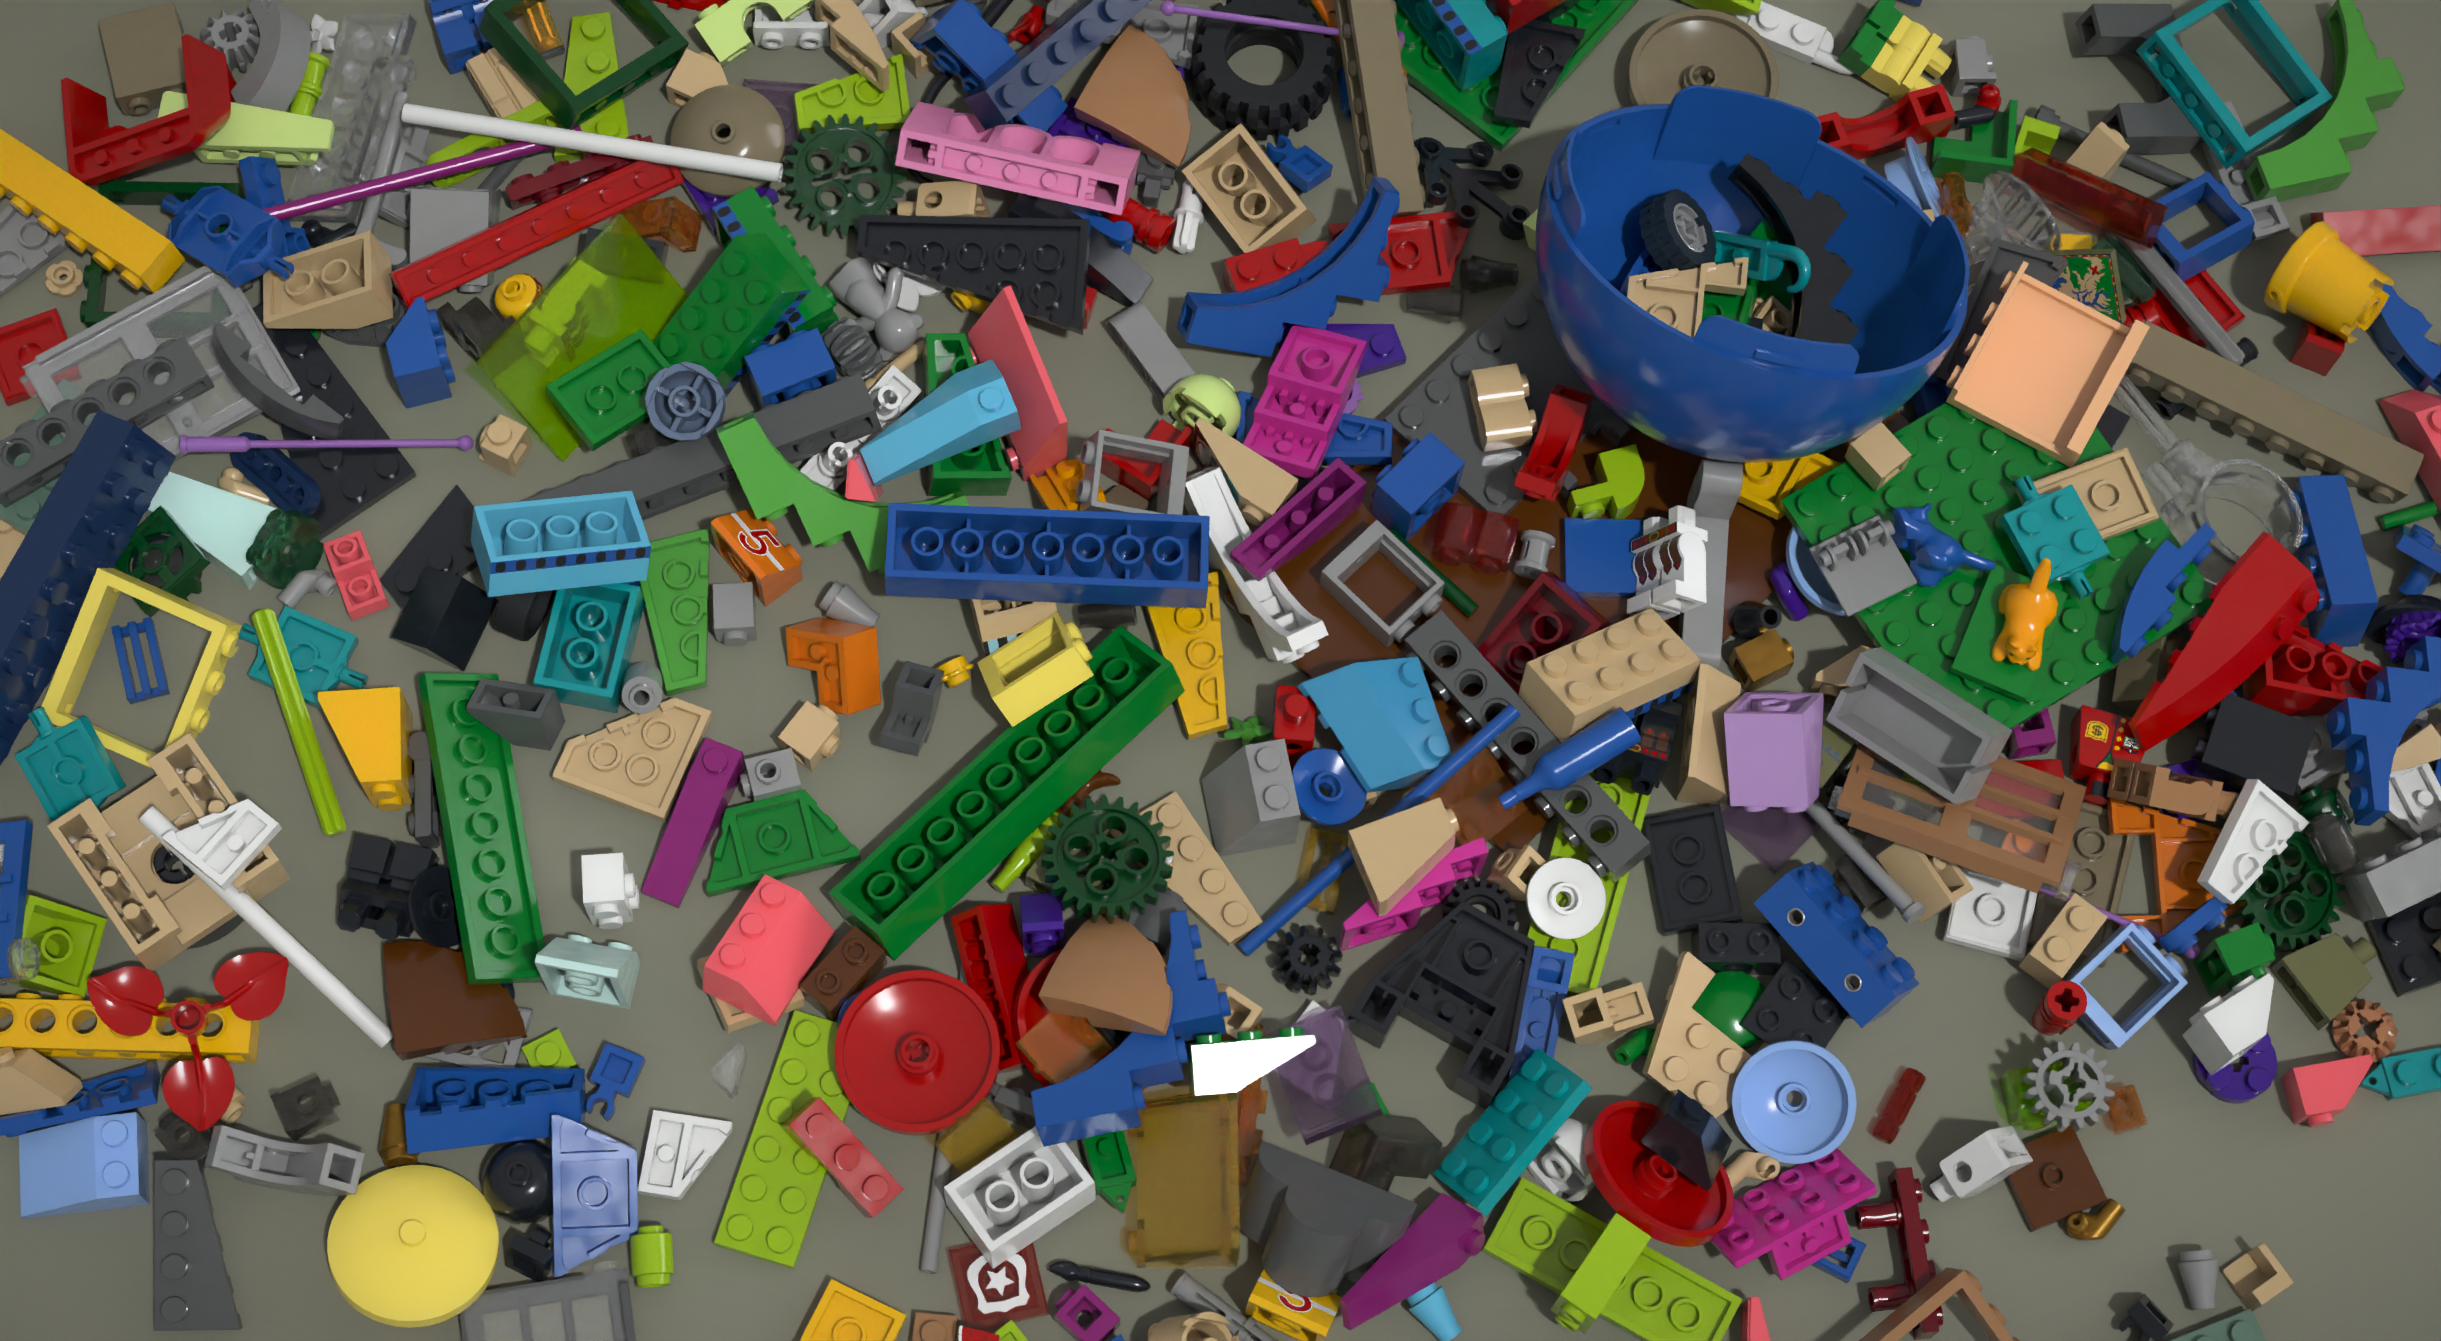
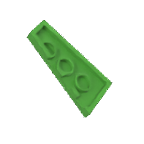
M709 528L650 542L651 551L647 580L640 581L668 696L707 687Z

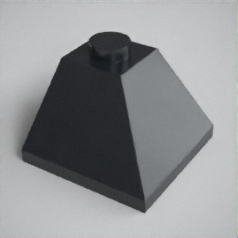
M1677 1089L1667 1091L1662 1096L1640 1142L1705 1191H1708L1716 1178L1732 1143V1139L1714 1116L1704 1109L1698 1101Z

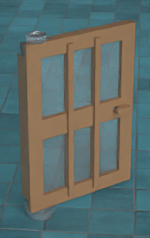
M1859 742L1844 787L1835 785L1827 808L1835 810L1834 814L1849 819L1847 826L2037 894L2040 888L2054 893V898L2066 902L2080 863L2067 858L2087 787L1999 756L1995 762L1987 764L1992 767V770L1977 798L1955 805Z

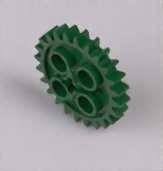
M847 114L843 115L840 124H836L832 115H828L826 127L823 128L817 120H814L812 123L813 134L804 129L800 131L799 136L803 144L796 141L791 142L790 149L797 156L785 155L783 162L793 167V169L783 171L782 178L792 181V183L784 187L783 192L785 194H795L796 197L792 199L789 207L796 208L801 206L803 208L798 218L800 221L809 216L814 219L811 230L814 231L820 224L826 225L825 235L827 237L830 236L834 228L839 229L841 239H845L848 229H853L854 234L858 238L860 215H888L885 209L897 211L898 204L892 197L902 198L905 191L896 186V184L905 182L907 175L896 172V170L901 168V166L895 165L896 159H893V156L897 153L898 145L886 146L885 143L890 134L887 132L878 137L875 134L878 125L876 122L866 129L863 128L862 116L853 125L849 123ZM852 146H860L866 150L868 159L863 162H856L850 158L848 149ZM816 154L825 155L829 158L831 167L827 170H818L812 165L811 157ZM869 167L877 168L876 173L855 174ZM840 169H844L846 175L855 174L851 177L848 184H845L843 178L833 179L837 177ZM833 179L819 186L811 184L813 180ZM864 182L871 183L877 190V196L872 199L862 197L858 191V185ZM825 191H833L839 196L841 204L836 207H828L822 202L821 194Z
M1102 795L1100 806H1094L1090 798L1085 799V809L1082 811L1076 805H1070V818L1059 814L1057 816L1058 827L1049 826L1047 837L1050 840L1043 841L1042 852L1047 855L1042 856L1041 867L1048 869L1044 872V882L1054 883L1051 887V896L1055 897L1064 894L1062 908H1068L1072 904L1077 905L1076 917L1078 918L1086 910L1090 911L1092 923H1096L1100 914H1106L1108 923L1113 924L1115 914L1120 913L1123 919L1128 922L1131 909H1134L1140 915H1144L1146 909L1145 901L1156 906L1159 897L1157 892L1165 893L1167 891L1168 882L1165 879H1169L1172 876L1173 867L1168 864L1173 863L1174 852L1166 850L1170 847L1171 838L1170 836H1160L1163 832L1164 824L1160 822L1150 825L1153 812L1150 810L1140 816L1137 814L1138 802L1133 803L1129 809L1123 808V797L1120 796L1114 806L1109 805L1106 795ZM1109 829H1115L1123 835L1119 838H1110L1104 832ZM1133 841H1136V842L1138 843V844H1133V845L1127 846L1129 843H1131V842H1133ZM1075 849H1082L1089 855L1084 858H1076L1069 852ZM1139 861L1145 865V868L1133 870L1126 863ZM1087 873V875H1085V876L1082 877V878L1077 877V875H1082V874ZM1105 881L1111 887L1107 890H1098L1092 886V883Z
M2314 830L2305 833L2295 831L2286 841L2288 846L2280 855H2273L2264 864L2263 873L2235 902L2238 908L2231 914L2232 918L2243 916L2245 920L2241 928L2258 922L2262 931L2268 933L2271 937L2274 948L2279 947L2282 952L2302 949L2322 940V935L2332 933L2329 923L2340 920V917L2333 909L2342 907L2345 904L2336 897V892L2345 890V886L2335 881V878L2340 876L2343 871L2332 869L2330 865L2337 856L2335 854L2325 856L2323 852L2327 842L2314 843Z

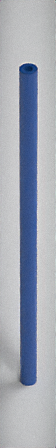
M1510 703L1380 819L1422 804L1521 716L1518 710ZM1349 846L1238 944L1248 957L1355 863Z

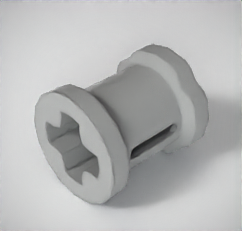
M1525 530L1521 533L1520 537L1523 542L1519 561L1515 562L1513 571L1521 577L1536 580L1542 572H1548L1546 568L1550 549L1555 547L1556 539L1542 531Z

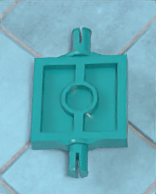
M2026 475L2024 478L2021 477L2014 484L2017 486L2025 503L2020 508L2004 514L1999 521L2029 575L2032 578L2036 567L2042 559L2048 558L2051 561V573L2048 584L2054 581L2069 580L2079 600L2090 596L2095 591L2083 572L2089 565L2105 559L2110 554V551L2073 485L2071 484L2054 493L2040 495L2030 475Z
M285 606L277 621L305 703L323 710L318 701V692L333 691L341 682L356 689H364V684L366 685L368 682V675L348 668L349 660L359 643L357 636ZM245 623L242 626L243 630L240 629L238 638L258 646L257 658L248 672V676L251 680L275 690L255 627Z
M44 707L29 713L27 716L31 719L40 736L34 740L31 746L14 756L51 822L57 820L89 798L101 813L102 811L99 807L106 799L125 788L126 785L87 716L78 718L66 726L54 728Z

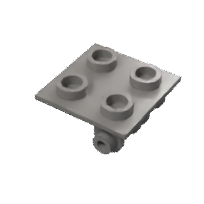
M1879 515L1809 548L1810 553L1847 617L1918 583L1891 535L1895 534L1893 524L1890 520L1883 522Z

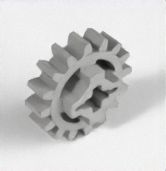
M2062 1041L2057 1042L2053 1046V1052L2047 1047L2043 1048L2038 1053L2040 1059L2033 1058L2027 1065L2033 1072L2027 1073L2022 1080L2024 1083L2032 1086L2023 1094L2025 1099L2035 1100L2036 1104L2030 1109V1112L2034 1114L2042 1111L2045 1114L2042 1124L2046 1126L2052 1120L2057 1121V1129L2060 1132H2063L2069 1123H2071L2075 1132H2079L2084 1128V1121L2092 1127L2099 1121L2097 1114L2104 1116L2110 1109L2104 1101H2110L2115 1096L2114 1091L2106 1088V1085L2114 1080V1075H2103L2102 1072L2107 1061L2101 1060L2096 1063L2092 1059L2095 1054L2093 1048L2089 1049L2085 1054L2081 1053L2079 1042H2074L2069 1050H2066ZM2063 1062L2059 1072L2054 1070L2045 1072L2050 1065ZM2066 1079L2069 1081V1088L2075 1090L2071 1095L2068 1092V1086L2062 1084ZM2091 1101L2087 1109L2074 1112L2078 1102L2086 1103Z

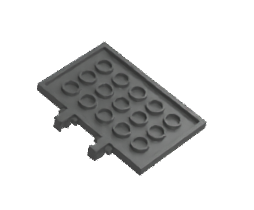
M1538 271L1384 418L1385 422L1393 424V434L1406 446L1416 438L1421 441L1431 432L1461 458L1465 465L1458 492L1496 526L1528 496L1522 491L1517 490L1518 487L1514 486L1519 469L1530 454L1550 393L1557 384L1594 395L1579 445L1590 434L1595 436L1600 432L1613 445L1618 447L1628 437L1630 428L1590 390L1570 364L1555 337L1542 300ZM1517 363L1520 374H1526L1528 378L1529 396L1525 397L1528 410L1534 409L1537 432L1533 433L1529 445L1484 452L1469 392L1468 379L1470 372L1476 369ZM1570 471L1559 492L1564 498L1578 485V479Z

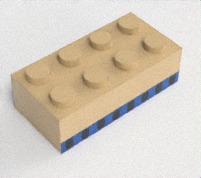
M1650 608L1527 662L1518 695L1562 743L1618 707H1621L1629 718L1632 719L1649 711L1650 707L1666 700L1671 701L1691 692L1701 659L1655 610Z

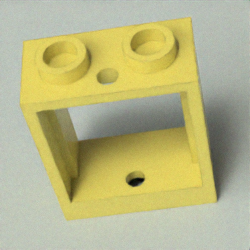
M1058 611L977 662L993 701L1012 727L1094 676L1087 662L1093 656L1083 642L1084 637L1072 620L1065 623Z

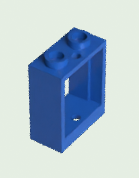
M2209 172L2134 212L2132 221L2183 282L2249 246L2255 224L2250 211L2245 207H2241L2231 197L2226 185L2218 182ZM2204 201L2228 228L2186 250L2162 223Z

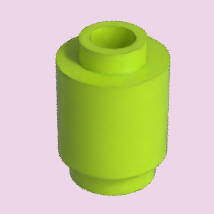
M659 1225L639 1227L638 1235L630 1237L632 1278L637 1279V1288L670 1286V1276L674 1275L672 1233H664L663 1226Z

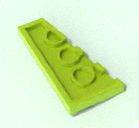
M610 12L572 17L564 83L577 96L619 70ZM624 98L580 125L583 132L620 138L629 137ZM555 147L554 158L556 163L565 160L584 159L583 155L587 152Z

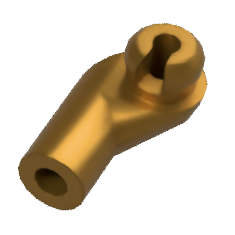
M2108 1198L2097 1214L2072 1213L2066 1220L2067 1233L2079 1241L2101 1240L2106 1237L2120 1219L2125 1209L2113 1199Z

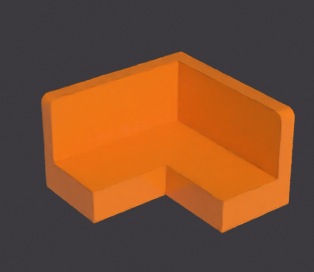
M822 617L785 627L788 666L817 671L819 704L828 707L835 713L850 715L881 703L876 627Z

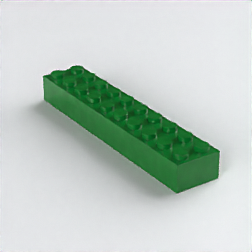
M1120 625L1090 652L1093 658L1087 662L1094 676L1014 727L1010 726L829 892L844 919L852 926L858 927L886 951L887 956L895 961L1185 692L1175 668L1169 660Z

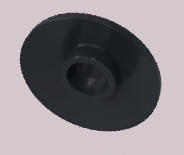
M445 866L425 869L415 878L409 890L408 912L411 923L418 935L432 946L452 947L458 945L462 941L450 869Z

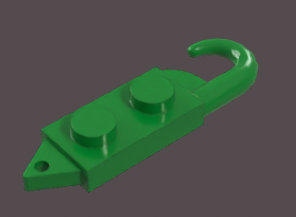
M1121 1130L1081 1139L1090 1175L1095 1182L1096 1195L1102 1194L1120 1213H1124L1131 1188L1136 1186L1137 1183L1124 1131Z

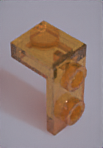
M676 196L643 201L614 214L610 231L642 238L662 236L683 253H687L697 249L703 217Z

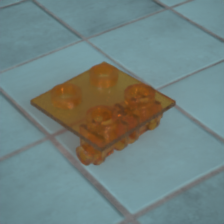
M1487 747L1481 750L1423 802L1425 803L1440 797L1445 809L1451 808L1454 811L1460 829L1455 835V841L1458 846L1482 837L1486 843L1528 809L1523 801H1519L1518 804L1506 811L1501 806L1497 797L1512 789L1513 786Z

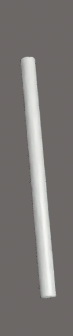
M152 806L141 816L138 821L273 948L286 957L289 963L381 1049L393 1038L392 1029L245 891L239 893L233 883L224 891L162 839V836L171 830H174L175 833L180 830L159 810Z

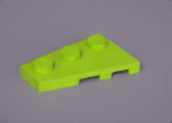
M902 53L890 57L889 61H887L889 64V89L885 92H882L858 72L839 80L834 78L794 93L793 105L797 135H799L802 129L813 134L812 123L814 120H817L823 128L826 127L828 115H832L836 124H840L844 114L848 115L849 123L853 125L862 116L863 128L866 129L875 122L878 124L877 130L901 129L911 114Z

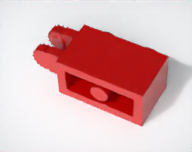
M1294 238L1227 258L1224 261L1223 281L1228 293L1238 292L1272 283L1303 267L1323 252L1330 243L1317 240V242L1313 241L1300 245L1298 239Z

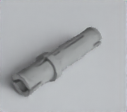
M1188 1272L1183 1273L1170 1292L1198 1313H1217L1198 1299L1197 1296L1202 1298L1225 1316L1230 1323L1226 1324L1232 1336L1238 1335L1240 1341L1255 1340L1232 1323L1238 1325L1258 1341H1277L1257 1326L1258 1320L1252 1316L1249 1319L1218 1295L1192 1278Z

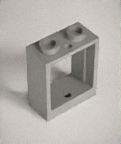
M1098 430L1088 440L1084 441L1081 448L1080 462L1085 464L1084 477L1079 480L1076 490V501L1081 502L1080 511L1183 515L1189 447ZM1102 452L1161 463L1156 512L1097 501Z
M1376 520L1322 570L1319 585L1381 644L1388 648L1395 640L1399 643L1403 642L1416 627L1414 622L1422 614L1429 617L1439 608L1443 602L1441 596L1445 583L1384 525ZM1377 551L1382 553L1424 593L1390 626L1343 584Z

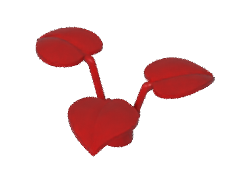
M269 952L246 953L228 960L219 968L214 977V987L225 999L211 1004L206 1003L203 1006L195 1001L186 1000L175 1005L173 1009H158L157 1007L164 998L163 985L155 973L139 966L122 967L104 975L92 977L87 981V988L92 1006L100 1019L118 1034L124 1036L143 1035L150 1029L154 1015L170 1018L173 1028L181 1036L188 1038L194 1062L188 1060L180 1061L169 1069L163 1081V1095L167 1105L176 1115L188 1122L197 1131H206L223 1117L235 1091L234 1073L225 1059L210 1057L202 1061L197 1037L208 1026L207 1014L231 1005L233 1013L242 1020L259 1021L269 1017L281 1005L285 995L289 961L282 955Z

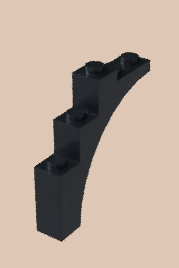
M1747 153L1727 179L1751 200L1768 223L1776 241L1802 249L1808 256L1811 264V276L1808 284L1800 292L1791 293L1792 310L1789 337L1818 342L1849 344L1860 329L1852 323L1851 318L1846 313L1835 310L1829 304L1853 274L1854 270L1847 266L1845 260L1840 255L1829 252L1824 248L1825 244L1849 213L1841 208L1836 199L1829 195H1824L1819 190L1809 200L1806 199L1795 185L1784 182L1771 172L1770 167L1764 161L1753 158ZM1785 260L1790 285H1794L1799 276L1798 267L1794 262Z

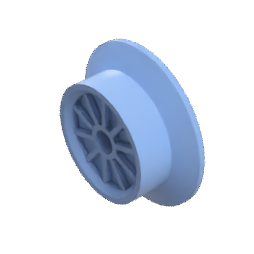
M1911 136L1907 137L1905 155L1884 164L1887 180L1907 195L1921 210L1933 209L1935 218L1940 215L1948 216L1938 186L1920 148Z

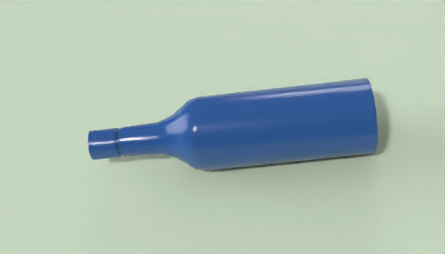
M1618 707L1542 754L1538 758L1537 764L1529 777L1498 796L1497 799L1506 811L1518 804L1519 801L1521 802L1539 791L1563 790L1641 742V737L1626 712L1621 707Z

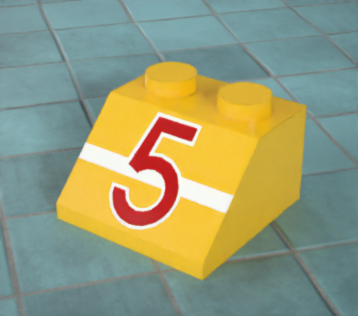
M1263 1269L1249 1297L1244 1316L1248 1318L1252 1316L1259 1323L1298 1341H1325L1341 1305L1340 1299L1342 1297L1336 1295L1338 1290L1324 1297L1296 1295L1277 1285L1267 1275L1265 1269Z

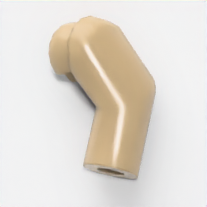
M227 467L223 470L222 478H218L219 489L268 505L270 498L258 487L243 483L244 475L238 469Z
M1746 1151L1735 1158L1725 1170L1730 1179L1732 1189H1734L1744 1178L1757 1180L1774 1179L1780 1172V1164L1777 1159L1769 1157V1154Z

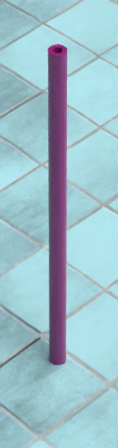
M580 125L573 129L582 131ZM517 141L262 210L279 220H284L555 147Z

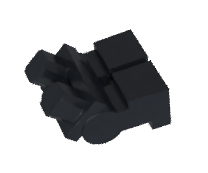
M356 833L348 863V875L340 888L339 928L350 932H355L360 927L376 930L375 933L380 938L395 941L398 936L410 938L414 927L408 912L409 890L415 878L422 871L438 866L440 858L434 850L397 842V846H395L391 840Z

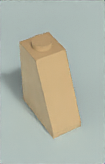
M1440 797L1348 831L1349 849L1379 917L1386 915L1454 848L1455 835L1460 830L1454 811L1451 808L1445 809Z

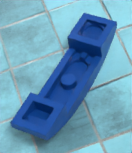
M1534 946L1514 1060L1508 1073L1507 1084L1537 1048L1554 1058L1564 1007L1562 999H1565L1568 992L1575 954Z

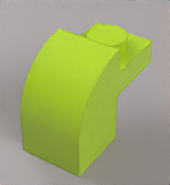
M1636 444L1598 454L1594 471L1599 484L1570 492L1566 505L1570 518L1583 517V519H1595L1603 515L1606 510H1608L1611 519H1625L1636 507L1645 480L1644 468Z

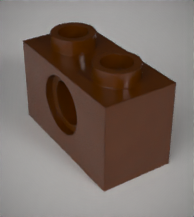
M854 925L800 984L805 1000L828 1020L835 1022L843 1003L853 994L862 992L886 966V951Z

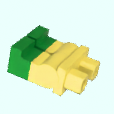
M1877 0L1869 8L1836 61L1881 91L1889 93L1888 97L1898 102L1909 92L1935 86L1921 76L1923 70L1938 79L1947 70L1952 59L1938 48L1943 39L1935 33L1931 35L1923 25L1911 21L1894 8L1896 4L1894 0Z

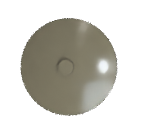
M1708 9L1679 11L1660 19L1650 26L1640 37L1632 52L1627 74L1628 92L1633 106L1670 104L1676 93L1683 88L1694 85L1739 90L1776 100L1779 84L1778 69L1774 55L1760 34L1747 23L1732 15Z

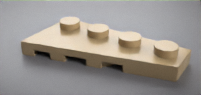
M1176 791L1139 813L1141 816L1151 810L1153 814L1150 825L1162 822L1164 826L1160 836H1170L1171 838L1170 847L1166 850L1174 852L1173 863L1168 864L1173 867L1171 878L1165 879L1168 882L1167 889L1183 897L1182 902L1188 906L1191 913L1221 941L1230 947L1263 923ZM1115 829L1108 833L1110 838H1119L1123 835ZM1133 841V842L1129 843L1127 846H1130V845H1133V844H1138V843H1137L1136 841ZM1135 861L1142 868H1145V865L1143 863Z

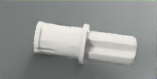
M1189 180L1184 181L1182 184L1180 205L1174 212L1176 226L1172 247L1178 250L1180 254L1192 252L1195 249L1198 227L1204 221V215L1201 212L1204 200L1196 190L1195 194H1192L1193 186Z

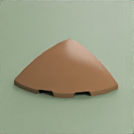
M1129 24L1108 50L1074 106L1076 117L1111 133L1112 139L1180 169L1187 152L1191 134L1189 96L1180 71L1176 69L1172 60L1168 57L1167 52L1153 38Z
M1100 914L1096 923H1092L1090 917L1074 933L1057 957L1038 995L1050 1013L1084 1017L1094 1027L1166 1036L1173 1005V992L1167 983L1165 972L1167 965L1154 943L1149 941L1135 926L1122 919L1114 917L1113 924H1109L1105 914Z

